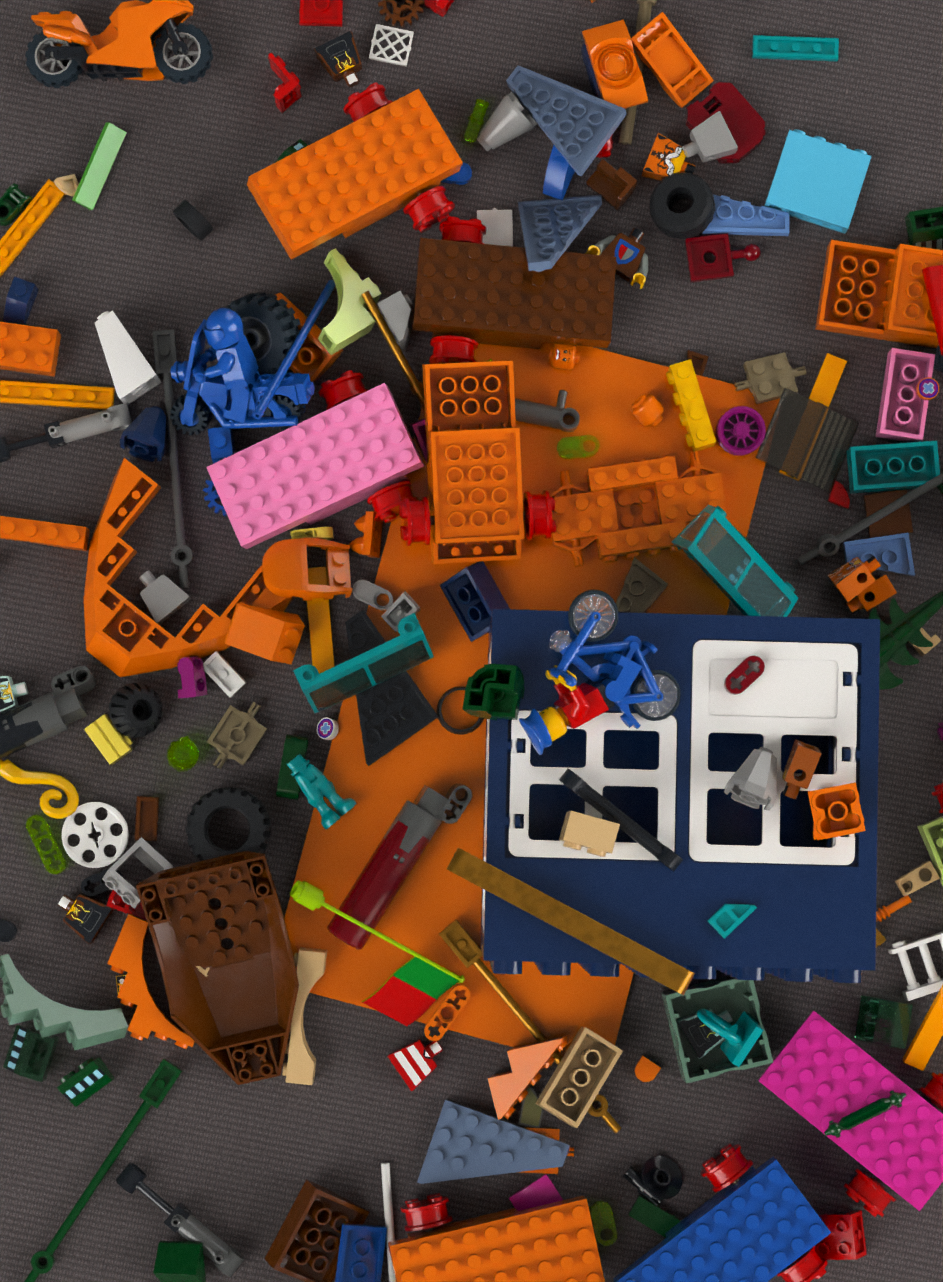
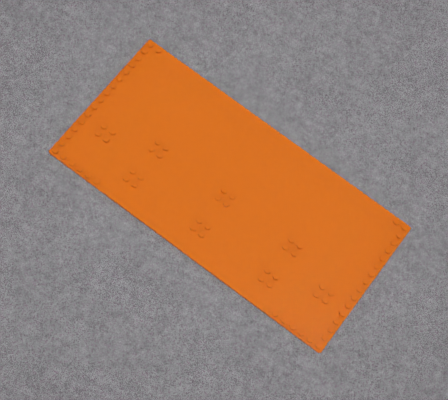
M542 342L540 349L478 343V348L474 350V359L477 362L513 360L515 399L556 407L559 390L567 391L564 408H573L580 416L579 425L573 432H564L560 429L516 421V427L520 428L522 499L524 498L525 491H529L530 494H542L544 490H548L549 495H551L561 487L560 472L564 471L565 474L566 470H569L572 485L588 490L586 473L593 466L603 465V467L619 462H625L626 464L639 459L653 460L660 456H675L678 476L690 468L689 452H693V450L686 441V427L682 426L679 414L681 411L679 405L676 406L673 399V393H675L673 385H669L666 373L669 367L594 347L576 345V350H580L579 364L575 363L572 370L556 369L552 367L551 362H548L550 345H554V343ZM696 374L716 439L714 446L698 451L699 462L701 466L721 473L727 520L746 540L782 399L756 404L754 396L749 389L736 391L734 384ZM642 394H652L664 407L663 419L656 426L652 424L643 426L632 414V404ZM737 406H746L756 410L762 416L766 427V434L762 444L752 453L743 456L727 453L719 445L716 438V426L719 419L729 409ZM423 407L421 409L419 420L425 418V411ZM570 415L563 417V422L566 425H572L575 422L574 418ZM414 437L413 442L424 466L406 475L412 483L410 489L413 496L418 497L419 500L427 496L429 504L427 464ZM633 504L630 506V512L638 516L642 513V508L638 504ZM397 515V519L390 524L374 584L388 590L393 596V603L406 591L421 608L416 617L434 658L407 670V673L437 714L438 702L445 692L455 687H466L469 677H472L477 670L488 664L489 633L471 642L440 587L449 578L477 562L432 563L431 540L430 545H425L424 542L411 543V546H406V542L400 536V526H404L403 518ZM720 524L711 533L713 546L709 547L708 545V547H704L702 536L697 543V547L727 578L740 564L743 548ZM524 528V539H521L522 559L483 562L510 609L569 611L573 600L588 590L603 591L616 603L634 558L626 559L625 555L619 556L617 561L605 562V559H599L597 541L582 550L584 565L574 566V558L571 552L553 547L552 534L550 539H546L545 536H533L532 540H527ZM688 530V540L692 542L698 532ZM669 549L661 550V554L648 556V552L639 553V557L636 559L668 583V587L646 613L727 614L730 600L701 568L687 557L683 549L678 552H669ZM380 594L377 597L378 605L386 606L389 603V597L386 594ZM598 595L584 597L577 603L574 611L613 612L610 603ZM369 605L366 614L384 640L388 642L400 636L399 632H395L381 617L387 610L381 611ZM457 690L447 695L441 707L444 721L450 727L459 730L472 727L479 719V717L470 715L463 710L464 690ZM356 695L343 700L337 720L339 731L337 736L332 739L323 775L333 783L336 793L343 799L352 798L357 804L347 813L340 816V819L326 830L321 824L319 811L314 807L293 885L298 880L310 883L324 892L325 903L339 909L407 800L414 803L424 785L444 797L455 784L467 786L472 792V798L461 817L453 824L441 822L375 930L459 976L463 975L465 978L463 983H456L444 992L416 1020L417 1022L427 1024L453 987L465 985L470 991V999L448 1030L511 1047L538 1042L473 964L467 968L439 935L440 932L457 920L481 949L482 888L447 870V867L457 848L483 860L486 719H483L481 725L473 732L458 735L447 731L437 718L368 766L365 758ZM462 788L457 790L456 799H463L465 797V790ZM323 797L325 803L333 811H335L330 801L326 797ZM452 800L450 801V803H452L453 805L457 807L459 806V804L453 802ZM446 809L444 812L447 816L451 817L453 815L451 810ZM290 896L284 920L293 957L295 953H299L301 947L327 950L325 973L314 984L309 993L375 1010L362 1003V1001L375 993L398 968L414 956L373 933L364 947L358 950L328 931L327 926L334 917V912L323 906L312 911L295 902L293 897ZM483 956L480 957L481 961L547 1039L568 1035V1045L562 1052H559L562 1057L580 1027H586L613 1045L616 1044L634 974L632 970H628L624 965L619 964L618 977L590 976V973H587L580 964L571 963L570 975H542L534 962L522 961V974L493 973L490 962L483 960ZM456 990L455 994L457 996L455 1000L452 1001L449 998L447 1002L452 1003L459 1009L460 1005H457V1002L460 999H466L464 995L465 990ZM449 1006L441 1010V1016L444 1019H450L454 1015V1010ZM438 1016L435 1017L434 1020L438 1021L436 1027H440L441 1024L446 1027L447 1023L442 1022Z

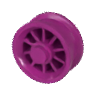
M737 406L729 409L722 415L716 426V438L719 445L727 453L736 456L747 455L755 451L762 444L766 434L765 422L762 416L756 410L746 406Z

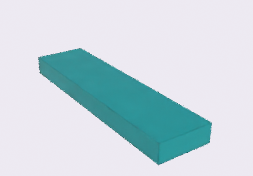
M753 35L752 58L838 61L839 38Z

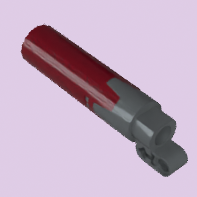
M455 784L444 797L424 785L414 803L407 800L338 910L375 929L441 822L453 824L459 820L471 801V790L463 784ZM463 788L465 790V797L457 800L456 792ZM452 800L453 802L459 804V806L457 807L453 805L452 803H450V801ZM446 809L451 810L453 813L451 817L444 813ZM336 913L327 926L330 933L358 950L364 947L372 934Z

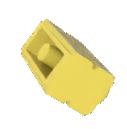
M107 714L102 715L84 729L110 765L115 764L133 750L130 746L133 744L130 737L122 735L114 727Z

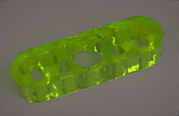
M40 815L29 817L26 821V829L46 870L51 874L62 873L66 868V860L46 819ZM34 819L42 822V825L39 826L40 830L43 833L47 831V835H42L36 839L35 835H39L37 829L31 828L34 824ZM44 838H48L52 842V848L49 851H44L40 847V842ZM56 850L57 854L53 855L56 861H61L59 870L50 867L53 861L51 857L46 859L45 855L51 854Z

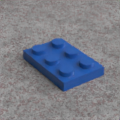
M342 1223L335 1282H381L387 1227Z

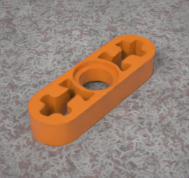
M465 985L453 987L428 1021L424 1029L427 1039L431 1041L440 1040L468 1003L470 991ZM464 989L466 999H460L457 1002V1005H460L459 1009L452 1003L447 1002L449 998L452 1001L455 1000L457 996L455 994L456 990L461 991ZM446 1006L454 1010V1015L450 1019H444L441 1016V1010ZM436 1016H438V1018L442 1022L447 1023L446 1027H444L441 1024V1026L438 1029L440 1034H434L433 1036H430V1030L428 1028L430 1026H436L438 1021L434 1019Z

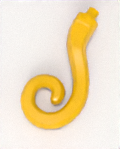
M0 759V776L7 781L16 784L52 785L61 789L68 798L66 805L61 808H54L49 805V800H61L62 793L55 789L45 791L40 798L39 804L44 814L51 818L62 819L69 817L76 811L79 804V796L76 788L69 780L53 773L23 770L9 759L5 761Z

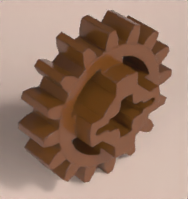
M383 0L378 2V6L383 8L380 11L381 16L386 15V22L392 20L394 27L397 23H400L401 27L404 28L405 22H408L411 26L413 18L417 21L419 20L417 13L424 12L420 7L425 4L424 0H415V3L410 0H404L406 5H401L400 8L396 2H401L402 0ZM387 3L394 7L393 15L389 12ZM410 12L409 15L402 17L404 14Z

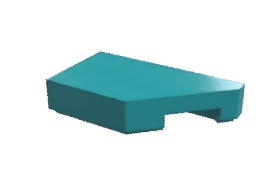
M724 904L707 922L725 939L757 907L747 904Z

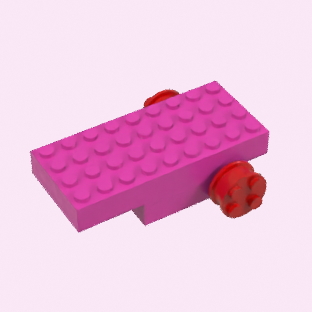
M811 1011L774 1058L773 1063H770L759 1077L758 1081L823 1134L828 1129L831 1120L839 1123L843 1117L881 1098H889L890 1091L892 1090L898 1093H906L907 1096L902 1100L900 1108L892 1105L888 1111L849 1130H842L839 1138L833 1135H826L876 1176L875 1179L869 1178L857 1168L855 1170L857 1174L849 1184L845 1183L843 1185L848 1189L845 1193L857 1203L859 1200L864 1202L863 1208L874 1217L878 1214L883 1217V1211L891 1201H896L895 1198L884 1190L883 1183L920 1211L943 1182V1114L940 1112V1110L943 1111V1073L939 1072L937 1075L932 1072V1079L925 1088L920 1087L919 1089L930 1099V1102L933 1104L931 1105L819 1014Z

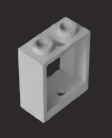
M142 837L107 870L102 878L109 889L118 893L122 900L134 909L141 903L138 892L116 871L132 855L139 859L154 874L174 867Z

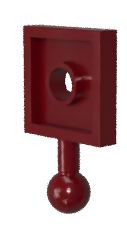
M728 233L685 239L690 283L731 278L734 276L732 259L745 258L748 261H755L760 257L761 253L760 248L755 244H749L742 250L731 251ZM705 253H712L715 256V261L707 263L704 261L703 255Z

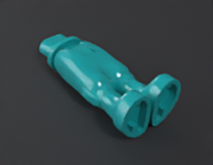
M299 754L287 766L292 770L291 775L294 776L300 789L307 797L308 803L319 811L321 824L326 830L357 803L352 798L343 799L336 793L333 783L311 763L308 764L309 760L306 761ZM323 797H326L330 801L335 811H333L325 803Z

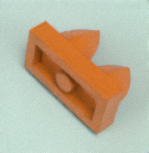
M366 511V515L360 517L354 523L356 528L364 533V536L356 538L348 545L358 554L371 558H380L383 521H375L374 516L376 513Z

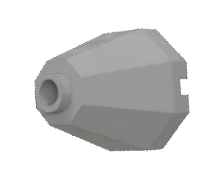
M760 747L759 750L754 749L728 781L724 793L728 795L731 792V798L734 801L751 808L759 809L760 805H765L764 810H770L777 798V758L773 755V752L764 747Z

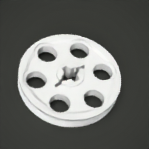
M89 802L78 806L76 811L66 818L62 828V843L69 857L76 863L89 868H100L114 863L124 853L128 844L129 831L126 820L116 808L106 803ZM103 807L107 810L108 815L106 819H97L95 814L98 808ZM78 813H83L86 816V822L81 826L77 825L74 821V817ZM92 822L96 832H101L97 842L94 838H90V834L93 833ZM115 823L120 824L123 828L119 836H114L111 833V826ZM72 834H77L80 838L79 844L75 847L68 843V838ZM109 844L114 845L116 848V854L113 857L106 856L104 852L105 847ZM86 850H92L95 854V859L90 863L83 859V854Z

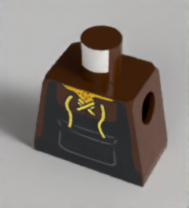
M351 31L314 48L317 59L335 82L345 79L349 88L360 82L356 72L362 69V64Z
M79 894L76 900L64 895L58 903L59 907L68 912L63 921L88 944L93 943L114 910L106 906V903L84 894Z

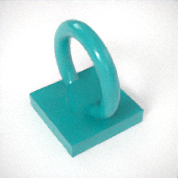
M699 1009L697 1011L698 1018L707 1027L725 1038L720 1046L721 1050L732 1064L740 1067L764 1031L762 1027L746 1011H743L733 1026L709 1010Z

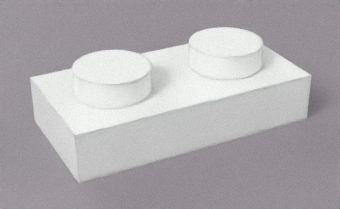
M215 651L203 663L205 672L230 698L247 683L218 651Z

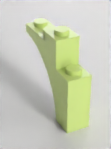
M336 248L328 253L324 264L331 273L336 285L338 296L337 312L334 319L322 329L318 340L330 355L368 334L373 328L376 321L372 314L367 311L368 307L361 294L369 290L375 303L378 302L382 294L379 287L369 277L362 281L359 274L350 267L346 258Z

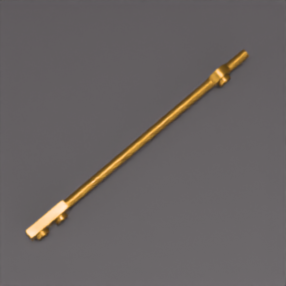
M457 920L439 933L467 968L472 964L477 968L538 1042L548 1040L481 961L482 952L480 947ZM558 1051L553 1056L555 1063L558 1065L563 1057ZM598 1093L594 1101H599L601 1105L599 1108H594L591 1104L588 1113L594 1117L601 1116L612 1131L617 1133L621 1126L607 1111V1099Z

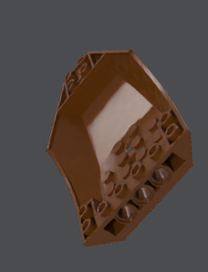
M242 851L162 870L136 884L161 967L171 1013L170 1017L237 1085L280 1076L299 982L284 916L265 854ZM217 898L221 901V905L214 907L210 904L209 900ZM224 918L228 924L226 926H219L216 923V919ZM230 938L233 940L234 945L229 949L224 948L221 945V940ZM196 966H201L204 970L209 967L208 976H204Z

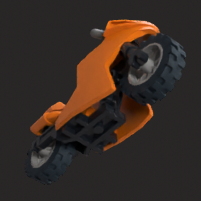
M133 0L120 3L109 17L111 23L102 33L91 36L81 18L70 11H61L59 14L39 12L38 15H31L33 22L37 26L43 27V30L39 35H34L32 42L28 43V51H26L25 57L27 58L26 65L30 73L38 82L47 87L60 88V86H69L72 81L75 82L78 79L77 76L82 74L83 70L92 80L101 79L102 81H107V78H118L119 81H124V79L157 81L163 80L166 77L174 83L188 84L190 81L194 83L198 81L199 77H204L206 70L210 69L213 54L212 46L206 35L194 25H185L183 23L188 17L193 15L194 6L189 0H151L149 3ZM183 39H188L190 41L186 45ZM196 43L199 51H189V49ZM169 50L173 51V53L175 54L170 58H168ZM42 54L45 55L47 58V60L41 62ZM194 56H198L196 61L193 63ZM179 59L178 68L172 66L170 63ZM184 62L190 64L189 67L182 68ZM52 63L50 72L43 69L44 66ZM56 66H60L63 69L55 72Z

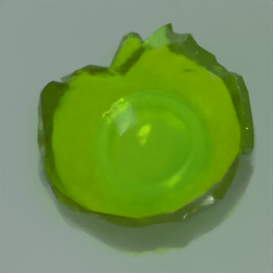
M188 736L180 737L178 741L170 743L167 749V760L169 765L179 772L188 771L198 763V747Z

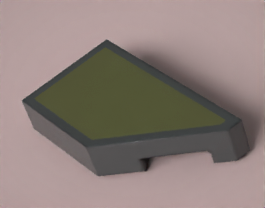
M530 1085L526 1090L529 1094L522 1101L518 1124L540 1128L544 1109L535 1104L538 1096Z

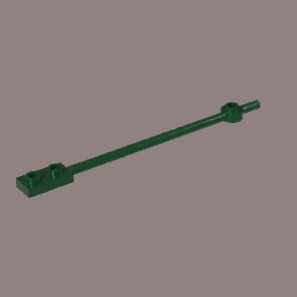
M165 1058L162 1060L139 1095L144 1101L47 1248L39 1250L33 1255L31 1259L33 1269L24 1282H35L39 1274L47 1273L51 1270L55 1262L53 1253L151 1105L155 1108L160 1106L183 1070ZM45 1257L47 1264H41L40 1258Z

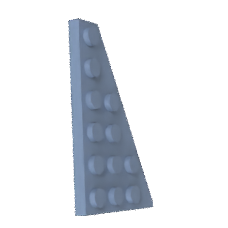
M519 65L506 80L510 90L577 175L581 177L627 115L625 108Z
M601 195L563 198V201L559 199L518 202L529 271L542 272L545 269H551L602 205Z
M446 1099L417 1183L424 1184L563 1167L571 1145L502 1119L498 1120L496 1117Z

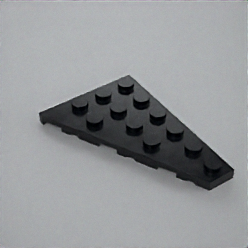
M364 610L345 622L351 659L386 642ZM407 671L356 694L364 752L368 766L438 718V715Z

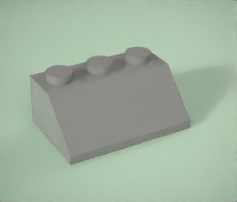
M398 291L377 304L401 351L405 352L412 331L414 308L407 294L403 296L402 292Z

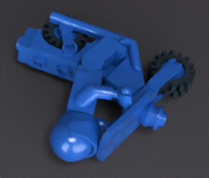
M219 308L213 311L207 320L204 319L195 332L189 360L183 361V363L176 361L171 366L172 379H175L176 383L184 381V390H188L184 396L183 394L179 396L172 406L170 419H173L171 423L173 426L177 424L176 429L178 431L180 428L183 429V434L189 431V435H193L194 432L198 435L201 431L205 430L213 413L225 429L275 427L274 429L278 430L281 427V431H284L292 426H297L305 412V404L314 395V383L310 381L309 373H286L262 415L264 417H261V419L254 418L253 413L275 375L259 374L256 358L243 333V323L240 316L229 308ZM207 339L208 345H211L212 347L204 351L205 342ZM218 359L217 365L207 368L206 363L208 361L212 362Z

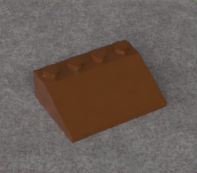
M306 1179L264 1259L273 1269L301 1281L333 1282L337 1270L342 1223L363 1225L369 1211Z

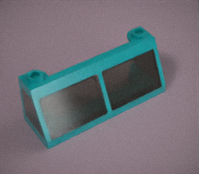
M415 613L400 620L398 624L400 636L319 674L316 667L312 665H303L293 670L314 713L316 714L434 658Z

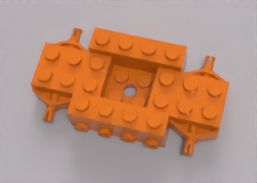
M695 451L694 454L689 452L691 466L680 476L677 474L675 456H660L653 460L639 459L626 464L625 462H619L603 467V465L590 467L586 473L588 490L572 485L569 470H566L565 474L564 471H561L562 485L550 495L555 499V510L552 511V519H555L556 532L552 533L553 547L571 552L574 558V566L584 565L582 550L597 541L599 559H605V562L617 561L619 556L625 555L626 559L637 558L639 553L648 552V556L661 554V550L669 549V552L682 551V549L678 550L672 541L708 504L714 507L719 506L727 514L721 473L701 466L698 451ZM633 504L640 505L642 513L638 516L633 515L630 512V506ZM706 512L689 530L699 532L710 514ZM715 518L702 535L704 547H708V545L709 547L713 546L711 533L713 529L720 525ZM687 532L682 536L686 540H688Z

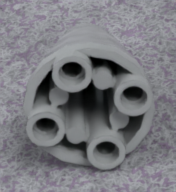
M511 92L503 97L480 131V136L477 140L486 151H489L491 148L494 150L533 130L537 123Z

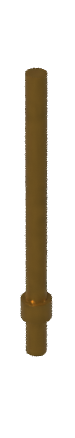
M368 290L361 294L409 381L411 385L410 390L413 395L417 396L424 409L423 384L418 382Z

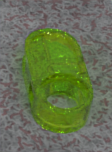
M593 435L565 437L558 442L557 453L563 459L592 457L597 454L600 443ZM585 441H593L595 443V450L592 452L585 451L583 448Z
M597 1201L591 1207L595 1234L600 1244L610 1246L617 1239L612 1209L607 1202ZM609 1228L612 1230L613 1236L610 1240L605 1241L600 1237V1233L603 1229Z

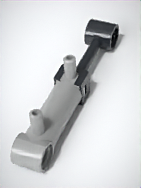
M119 404L109 407L105 411L64 422L55 421L44 424L46 433L7 443L6 437H0V463L11 459L10 451L48 441L49 446L54 449L65 446L68 442L109 431L124 430L132 423L128 405Z

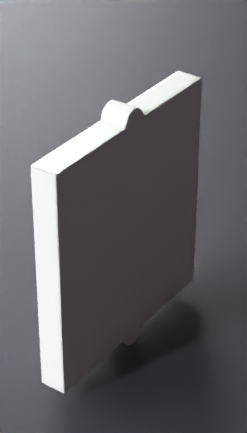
M493 208V210H477V219L481 220V224L487 228L482 243L513 247L512 210H497L496 208Z

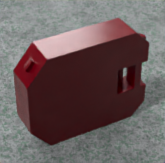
M718 82L712 86L709 91L710 95L703 101L699 102L697 100L686 108V126L692 130L720 111L738 149L735 154L716 160L720 164L739 163L761 144L766 132L764 130L765 121L732 83ZM712 99L716 101L707 109L704 108ZM718 104H721L720 107H718L714 112L709 114V112L712 109H714Z

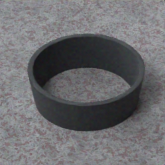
M455 687L445 692L440 698L437 706V715L441 725L447 731L464 735L476 730L484 718L479 717L472 727L463 730L454 729L444 721L441 707L446 696L457 690H466V687Z

